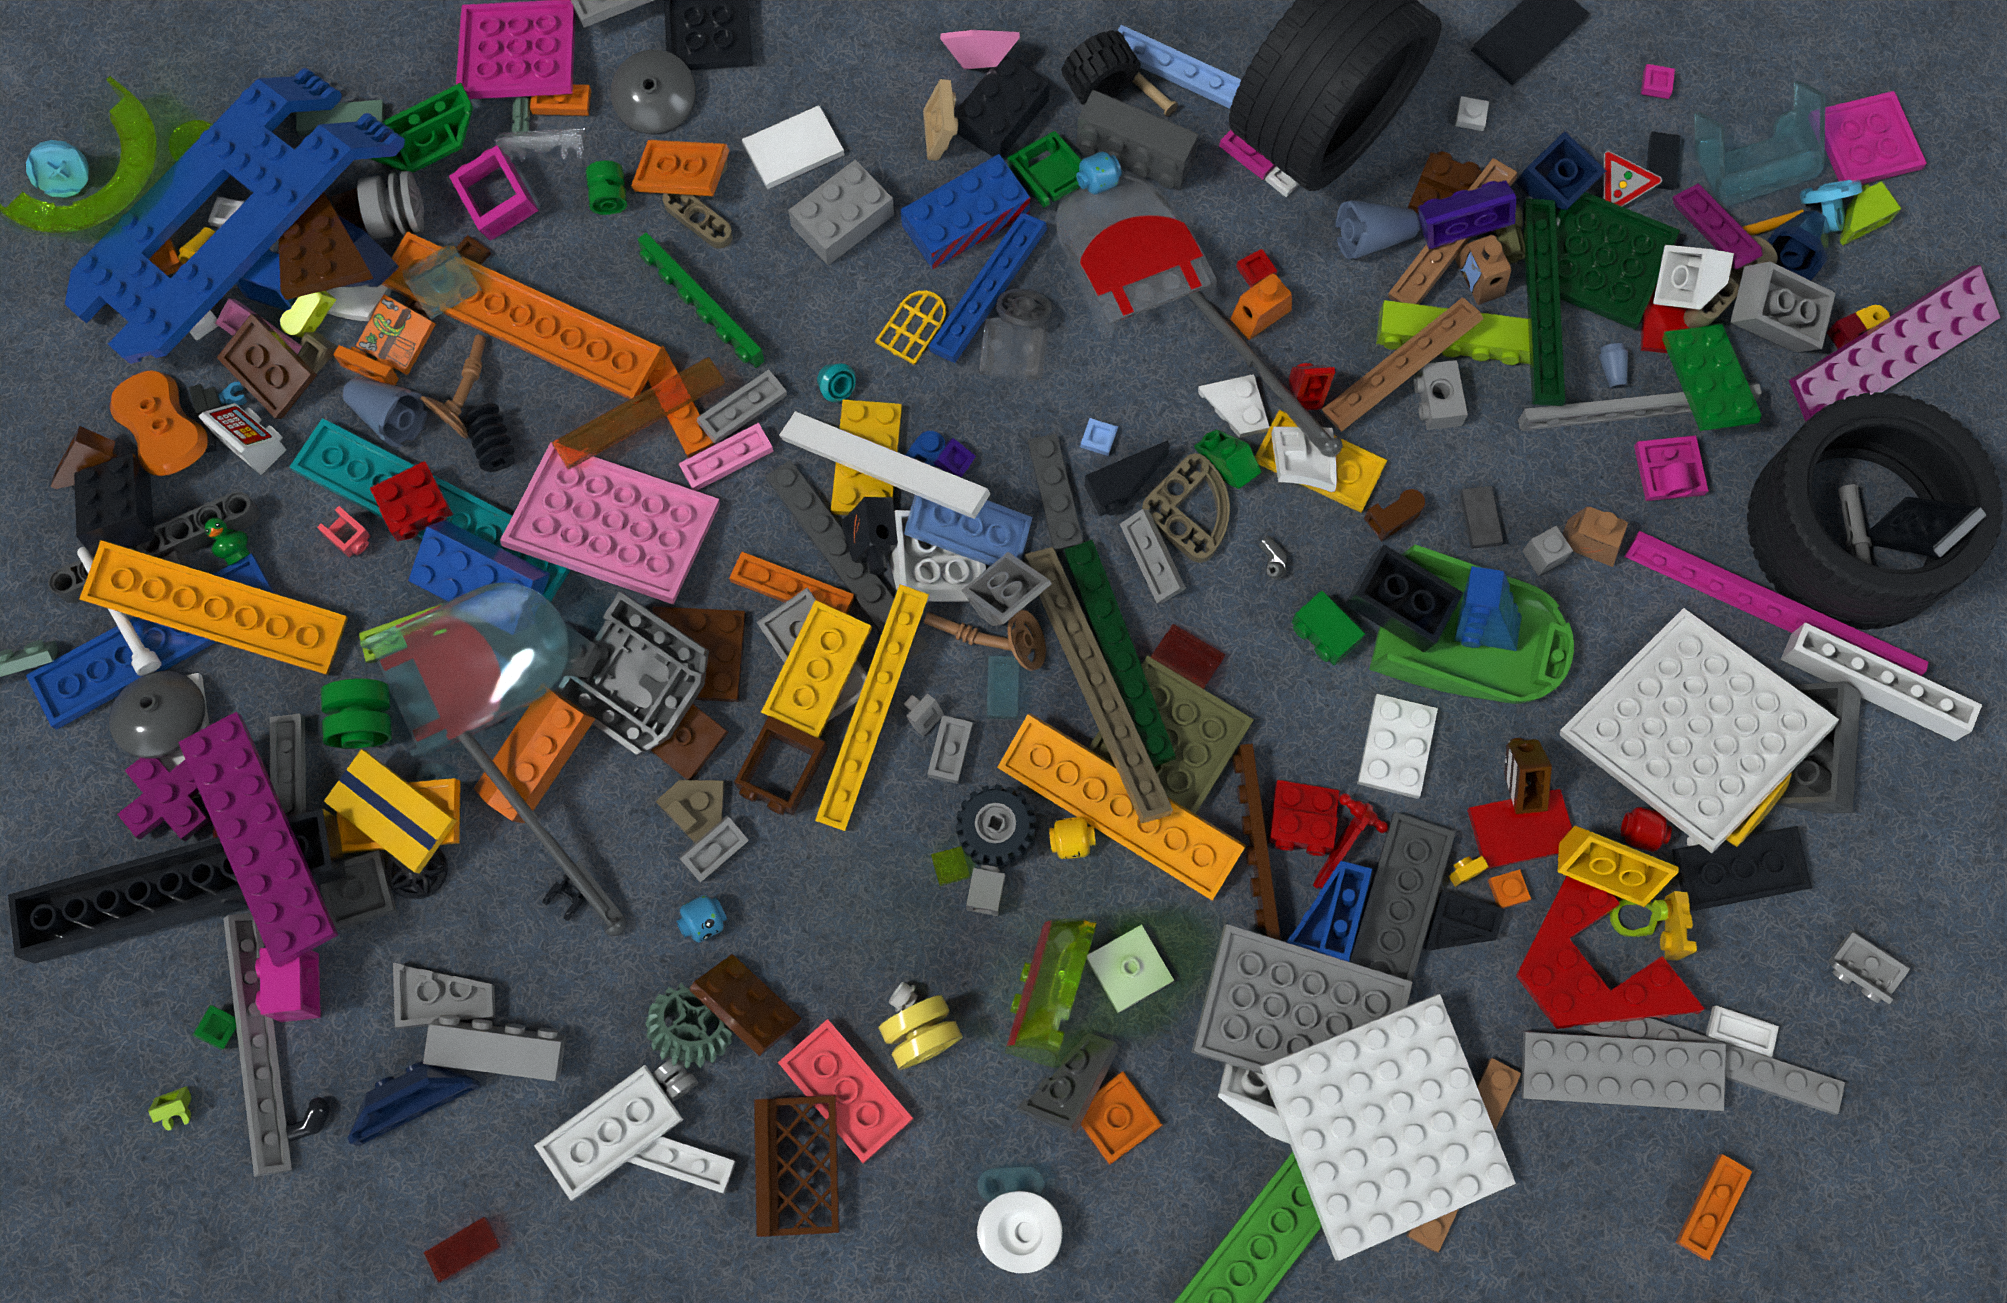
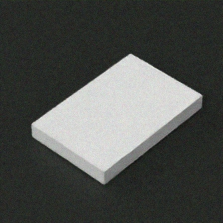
M819 105L742 139L743 145L767 190L844 156V149Z

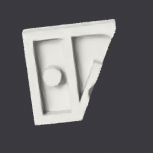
M1254 374L1199 386V395L1209 401L1215 408V412L1230 424V428L1239 438L1268 432L1270 427Z

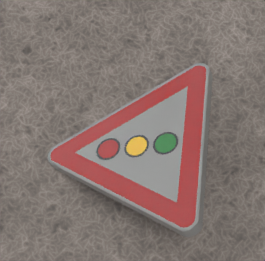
M1606 151L1603 155L1604 169L1606 170L1604 173V200L1623 207L1662 182L1660 176L1611 151Z

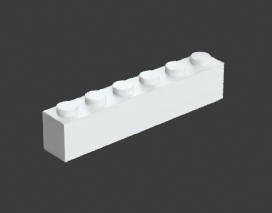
M1807 623L1802 624L1791 634L1781 657L1782 661L1827 682L1845 681L1861 693V698L1953 741H1957L1972 732L1982 707L1980 703Z

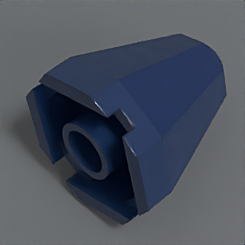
M1815 210L1803 211L1777 227L1767 240L1777 253L1778 260L1776 264L1812 281L1827 260L1829 225L1826 216Z

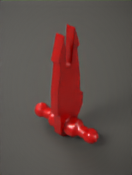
M1343 793L1339 797V802L1350 809V813L1354 815V818L1342 833L1324 866L1319 871L1312 885L1316 889L1319 887L1323 888L1366 825L1374 826L1380 833L1388 831V824L1378 818L1377 813L1373 811V806L1369 803L1364 804L1361 801H1355L1347 793Z

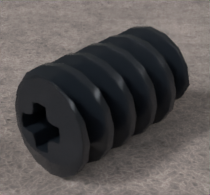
M495 403L478 406L468 412L464 418V424L468 428L469 438L472 439L471 444L475 449V455L479 459V466L487 472H496L515 463V458L510 457L515 450L512 445H508L511 439L509 435L505 434L507 428L506 425L501 424L503 417L497 414L500 409Z

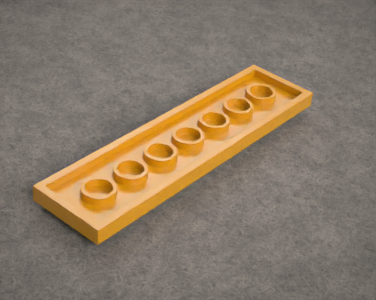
M100 540L79 598L91 604L324 675H329L348 620L347 616L102 540Z
M1031 713L1027 714L997 766L1003 772L1074 816L1085 818L1087 824L1094 826L1095 829L1212 901L1246 847L1239 840L1170 798L1168 800L1173 810L1169 816L1141 824L1116 766Z

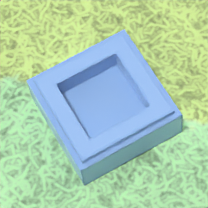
M1089 418L1080 447L1109 456L1118 426Z

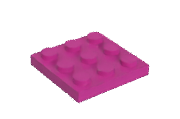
M1894 91L1817 109L1811 115L1838 181L1859 180L1861 184L1922 170L1927 164Z

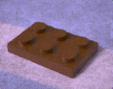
M253 313L250 314L216 357L275 419H282L317 376L258 314Z
M733 954L695 980L689 988L705 1006L759 1057L796 1028L802 1020L800 1016Z

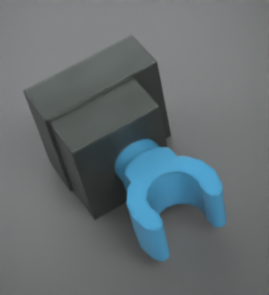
M240 382L229 384L220 393L215 386L204 389L201 384L189 387L195 412L198 416L202 412L223 407L224 404L236 403L237 405H243L247 403L244 395L234 396L237 391L244 389Z

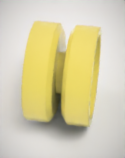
M937 995L914 1004L892 1016L878 1027L886 1044L902 1042L892 1052V1057L899 1070L925 1062L941 1054L963 1038L955 1021L939 1023L949 1013V1008L942 995Z

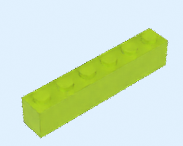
M1384 300L1379 312L1376 344L1384 345L1387 349L1396 350L1448 308ZM1481 313L1482 321L1441 352L1447 357L1463 355L1470 356L1477 361L1493 359L1501 360L1502 363L1507 365L1518 363L1530 364L1528 319Z

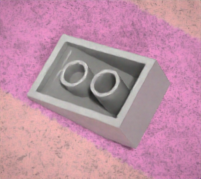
M1007 552L961 591L977 614L990 625L996 626L1006 623L1052 583L1048 578Z

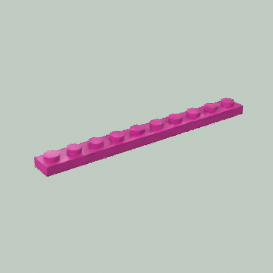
M1641 531L1637 533L1624 557L1791 633L1802 624L1807 623L1919 676H1922L1927 670L1929 662Z

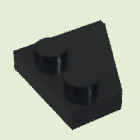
M1441 890L1424 949L1431 951L1497 940L1505 909Z

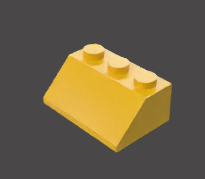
M1574 826L1559 843L1558 873L1643 907L1679 872V867L1578 826Z

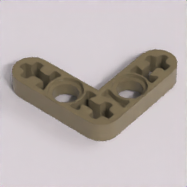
M726 159V162H725L723 171H722V173H721V176L725 173V171H726L727 168H728V161H727V159ZM663 193L662 199L666 211L709 245L721 249L731 243L733 234L729 223L699 201L700 195ZM681 198L682 204L686 207L685 211L677 202L672 204L671 199ZM696 212L706 215L704 221L700 223L691 222L690 217ZM710 224H712L713 229L717 232L723 230L725 236L721 237L718 235L715 237L713 230L709 227Z

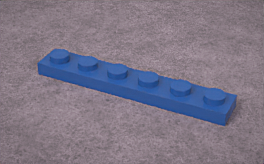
M1023 212L1020 213L928 346L931 353L956 363L996 305L998 297L1007 289L1048 229L1046 222Z

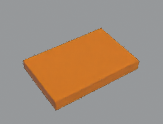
M648 140L631 186L635 192L714 196L730 150L727 144Z

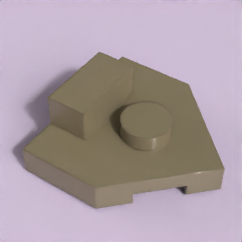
M678 780L656 800V803L696 843L723 819L724 781Z

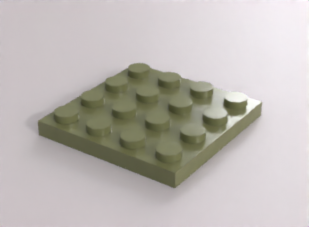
M1147 656L1141 667L1176 755L1175 760L1155 766L1154 769L1167 797L1196 814L1254 719ZM1099 731L1088 749L1114 764Z

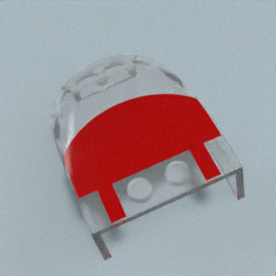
M1122 171L1118 184L1112 189L1094 195L1087 189L1080 187L1062 197L1056 214L1057 238L1106 343L1112 341L1114 323L1200 290L1209 303L1213 302L1218 281L1202 249L1185 221L1159 189L1150 181L1135 173Z

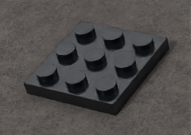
M664 0L666 52L680 58L689 70L753 66L749 0Z

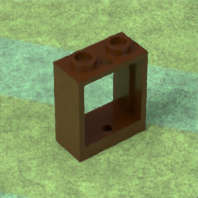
M768 716L734 781L737 789L740 790L738 794L752 802H755L758 798L768 803L766 807L779 815H784L785 812L794 815L827 751L825 742ZM773 738L811 755L788 801L750 783Z

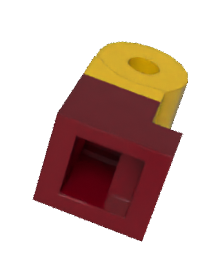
M1871 305L1836 321L1826 333L1837 349L1883 322L1890 315L1884 307Z

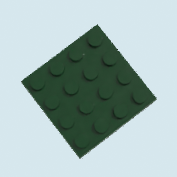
M1585 192L1567 210L1561 209L1556 218L1560 299L1636 330L1658 282L1665 245L1674 246L1680 230Z

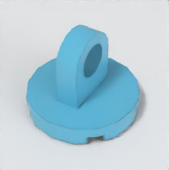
M49 140L41 142L31 149L26 161V173L31 183L36 188L39 187L43 190L45 194L52 197L65 198L76 195L86 185L89 179V164L85 155L75 146L64 141Z
M1844 180L1826 183L1814 191L1811 187L1806 188L1800 192L1801 203L1821 202L1823 215L1826 216L1829 225V232L1842 231L1845 223L1842 198L1861 193V181Z

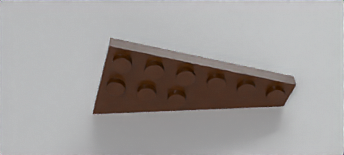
M324 192L278 239L280 290L285 300L374 279Z

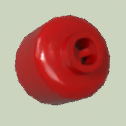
M1636 807L1631 813L1626 812L1620 829V834L1622 837H1625L1627 845L1650 852H1655L1662 844H1667L1672 833V827L1667 825V819L1662 814L1643 807Z

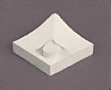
M368 285L338 287L325 290L337 299L327 314L351 320L369 321L384 294L389 296L392 290L383 285L379 287H369Z
M1273 427L1271 436L1278 482L1310 485L1329 492H1335L1336 456H1324L1299 427ZM1323 428L1333 439V428Z

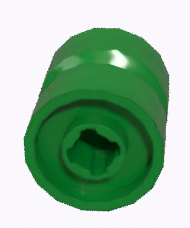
M607 160L590 164L585 171L589 189L590 210L599 215L617 214L624 211L627 207V197L622 165Z

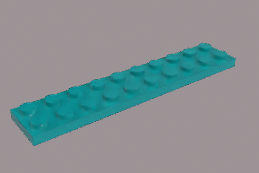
M322 418L289 468L300 476L383 518L370 487L415 465ZM434 476L453 515L447 517L446 521L550 573L541 598L542 602L549 605L571 569L503 547L500 539L512 515ZM426 528L419 531L417 535L421 539L424 536Z

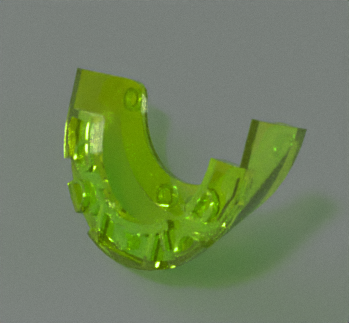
M111 76L106 79L121 100L109 111L111 123L114 125L120 139L121 156L115 174L101 190L87 198L72 202L73 205L56 206L54 203L34 199L22 192L6 208L0 204V217L9 224L30 233L63 236L95 228L120 213L138 196L145 186L156 158L157 141L155 128L141 102Z

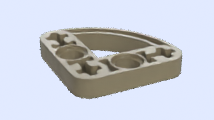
M1194 453L1188 455L1145 498L1142 509H1149L1150 511V504L1152 506L1161 505L1160 512L1167 518L1164 525L1161 524L1163 522L1161 514L1158 512L1151 514L1159 532L1192 561L1203 563L1215 554L1222 543L1229 522L1230 503L1227 488L1218 470L1205 456ZM1190 463L1194 466L1199 463L1201 465V473L1198 471L1193 472L1188 482L1185 476L1190 471ZM1204 480L1208 483L1216 504V523L1210 536L1177 508ZM1177 482L1183 486L1184 491L1182 494L1175 496L1168 492L1167 486L1170 483ZM1174 522H1181L1186 527V532L1183 535H1174L1171 533L1169 526ZM1191 532L1194 533L1192 540L1196 544H1206V553L1203 551L1196 553L1194 551L1196 545L1190 539L1187 544L1183 543L1189 538Z

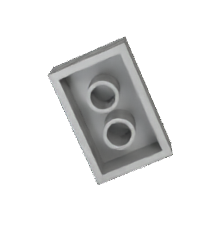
M855 159L790 208L788 212L791 227L827 265H830L894 215L893 198Z
M1773 262L1745 266L1730 323L1793 352L1822 349L1836 293Z

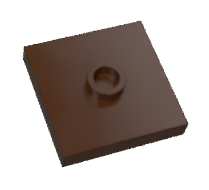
M693 703L671 738L651 749V751L685 779L692 780L728 735L729 731Z

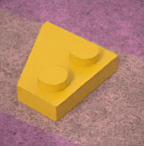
M1674 891L1665 896L1664 900L1668 908V917L1665 920V931H1662L1660 936V948L1665 951V960L1678 961L1697 952V945L1695 941L1687 940V928L1691 929L1693 926L1689 910L1688 893Z

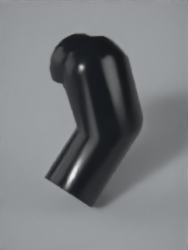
M317 1097L309 1102L304 1119L286 1126V1134L290 1141L317 1134L322 1130L329 1115L328 1103L324 1098Z

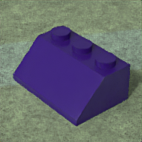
M1506 180L1487 182L1481 188L1471 191L1461 190L1454 193L1451 197L1441 200L1431 199L1418 206L1419 221L1428 250L1515 224L1516 196Z

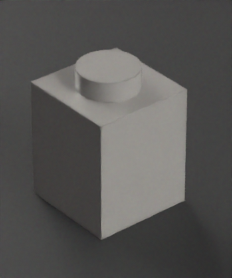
M1555 526L1532 538L1522 552L1538 576L1564 563L1573 550L1558 527Z
M981 865V869L973 868L966 904L967 911L998 916L1005 873H999V868L989 865Z

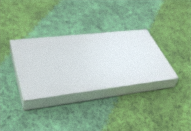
M644 1065L534 1146L569 1199L574 1201L683 1121V1118L651 1071Z

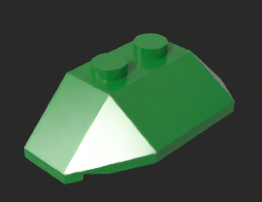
M461 82L382 121V123L393 130V133H397L404 138L405 145L393 157L370 158V160L400 171L414 173L462 149L473 106Z

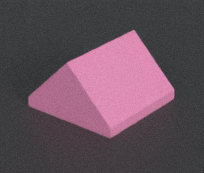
M968 30L940 33L941 41L964 69L997 67L1020 38V32Z

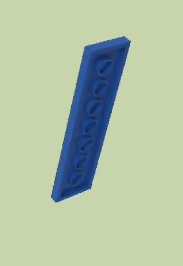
M252 553L212 574L275 594L256 557ZM133 617L129 619L144 647L155 652L161 662V666L154 672L165 671L216 643V641L141 618ZM118 626L26 675L51 727L57 730L114 699L127 685L141 677L137 675L131 664L133 653Z

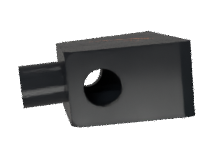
M864 497L841 521L852 561L855 563H868L870 574L878 575L888 570L886 557L897 547L898 543L892 497Z

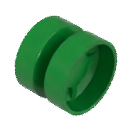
M345 679L324 685L321 688V710L329 716L322 720L323 743L333 748L360 749L380 746L391 741V717L383 713L390 709L389 685L374 679Z

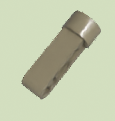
M1751 236L1762 247V256L1736 270L1731 266L1728 284L1700 310L1688 308L1684 313V321L1689 328L1709 326L1737 297L1745 266L1765 262L1777 263V253L1769 242L1761 237ZM1704 307L1708 310L1707 313L1702 310Z

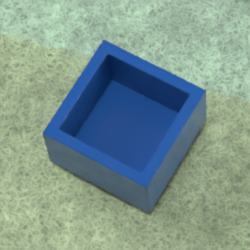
M270 249L236 282L237 287L246 298L283 311L291 309L298 298L285 300L281 294L279 254L272 252Z

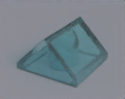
M454 242L402 271L406 284L430 319L435 318L482 290Z

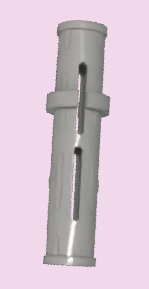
M1855 484L1842 486L1838 489L1848 539L1845 542L1846 549L1850 551V555L1872 565L1869 548L1872 544L1871 538L1867 537L1859 486Z

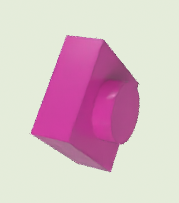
M1646 64L1643 70L1641 94L1669 99L1673 90L1675 68Z

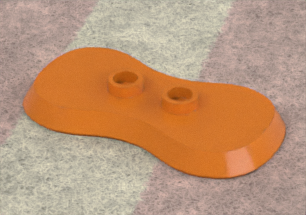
M144 371L126 379L114 389L110 401L111 415L118 423L129 429L136 438L140 465L148 473L156 476L176 473L196 462L205 453L208 445L207 433L199 423L188 417L182 410L179 401L178 385L171 376L158 371Z

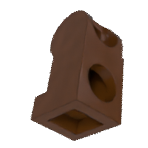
M1407 489L1401 493L1397 501L1382 509L1377 503L1369 508L1364 519L1382 542L1419 517L1425 506V498L1418 490Z

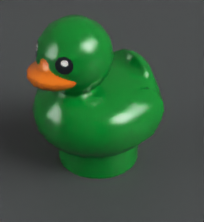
M212 518L206 522V534L216 539L211 551L216 557L224 559L228 566L250 554L246 547L248 536L244 531L227 529L226 523L220 518Z

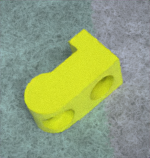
M327 291L298 297L292 308L285 311L281 316L280 325L282 330L289 335L303 338L305 332H315L337 299Z

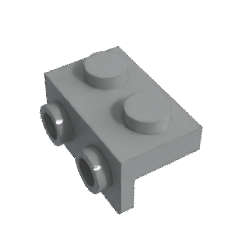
M1852 930L1829 959V963L1834 968L1832 973L1847 984H1850L1852 981L1863 987L1861 992L1876 1003L1882 999L1890 1004L1893 1001L1892 993L1910 971L1907 965Z

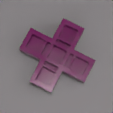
M139 758L124 770L143 793L117 814L136 838L141 840L165 820L177 836L186 842L211 821L193 800V797L199 793V790L186 759L171 771H169L160 758Z

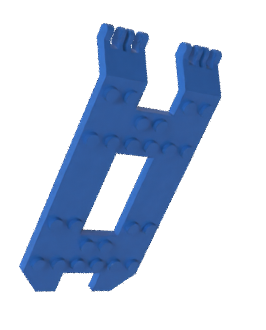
M308 68L301 69L295 76L258 78L249 88L241 93L240 97L208 130L201 134L200 138L126 214L120 217L112 229L85 256L79 259L70 273L65 305L85 323H88L106 303L124 317L128 323L108 345L128 363L141 362L142 357L149 355L155 358L167 356L353 160L393 157L404 147L405 140L399 134L393 133V130L384 123L377 121L373 115L365 113L356 122L319 124L294 150L273 134V130L291 112L331 110L341 100V93L334 87H330L329 83L319 76H315ZM231 175L253 194L178 269L174 276L169 278L149 259Z

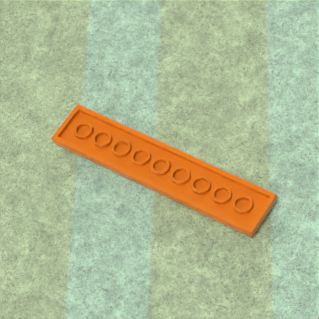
M408 231L392 256V259L399 268L381 284L634 402L638 399L664 352L658 345Z

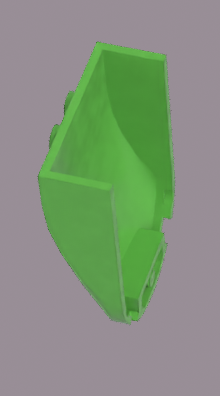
M1416 544L1401 554L1462 591L1463 594L1471 567H1479ZM1506 576L1510 585L1509 592H1513L1514 595L1513 603H1517V613H1520L1522 616L1517 651L1482 645L1478 648L1463 646L1461 642L1455 641L1462 595L1437 643L1424 653L1380 626L1369 670L1446 693L1511 704L1528 703L1555 690L1565 679L1573 660L1574 640L1570 624H1566L1557 608L1559 605L1550 595L1536 586Z

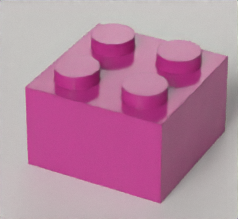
M259 948L260 958L256 959L255 970L257 977L260 978V991L256 993V1005L261 1015L279 1022L321 1018L319 953L310 950L294 960L277 967L273 965L267 949Z

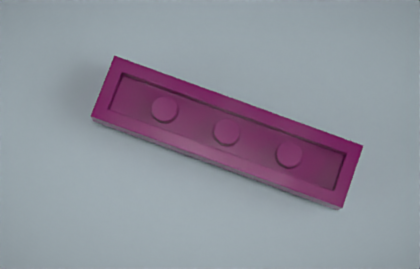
M1699 183L1673 196L1674 206L1716 250L1734 253L1732 266L1735 270L1762 256V247Z

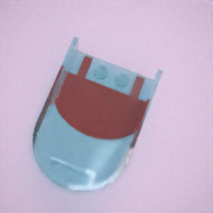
M493 583L479 587L360 641L361 647L372 650L417 746L410 753L412 757L424 758L459 742L458 737L467 730L474 735L541 699L552 690L561 678L569 655L567 628L556 607L537 591L514 583Z

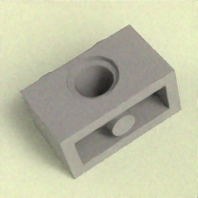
M1457 360L1427 363L1418 371L1413 379L1415 393H1420L1421 403H1419L1420 419L1425 420L1427 430L1462 426L1468 413ZM1433 393H1440L1445 399H1438Z

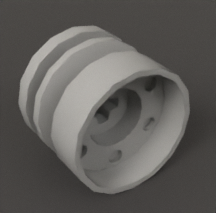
M401 172L400 179L397 174L390 173L388 176V188H386L379 175L359 178L357 192L360 211L367 233L373 240L393 237L394 223H396L403 235L407 231L410 232V227L414 233L424 231L423 199L412 172Z

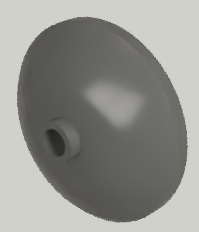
M644 50L627 58L617 69L611 84V100L615 112L628 127L644 134H662L676 129L689 117L696 100V85L691 71L680 58L663 50ZM653 82L654 87L652 89H645L647 83Z
M158 671L141 676L127 685L115 699L109 715L111 735L125 752L135 757L151 759L170 755L181 749L179 741L199 731L205 716L203 694L190 678L177 672Z

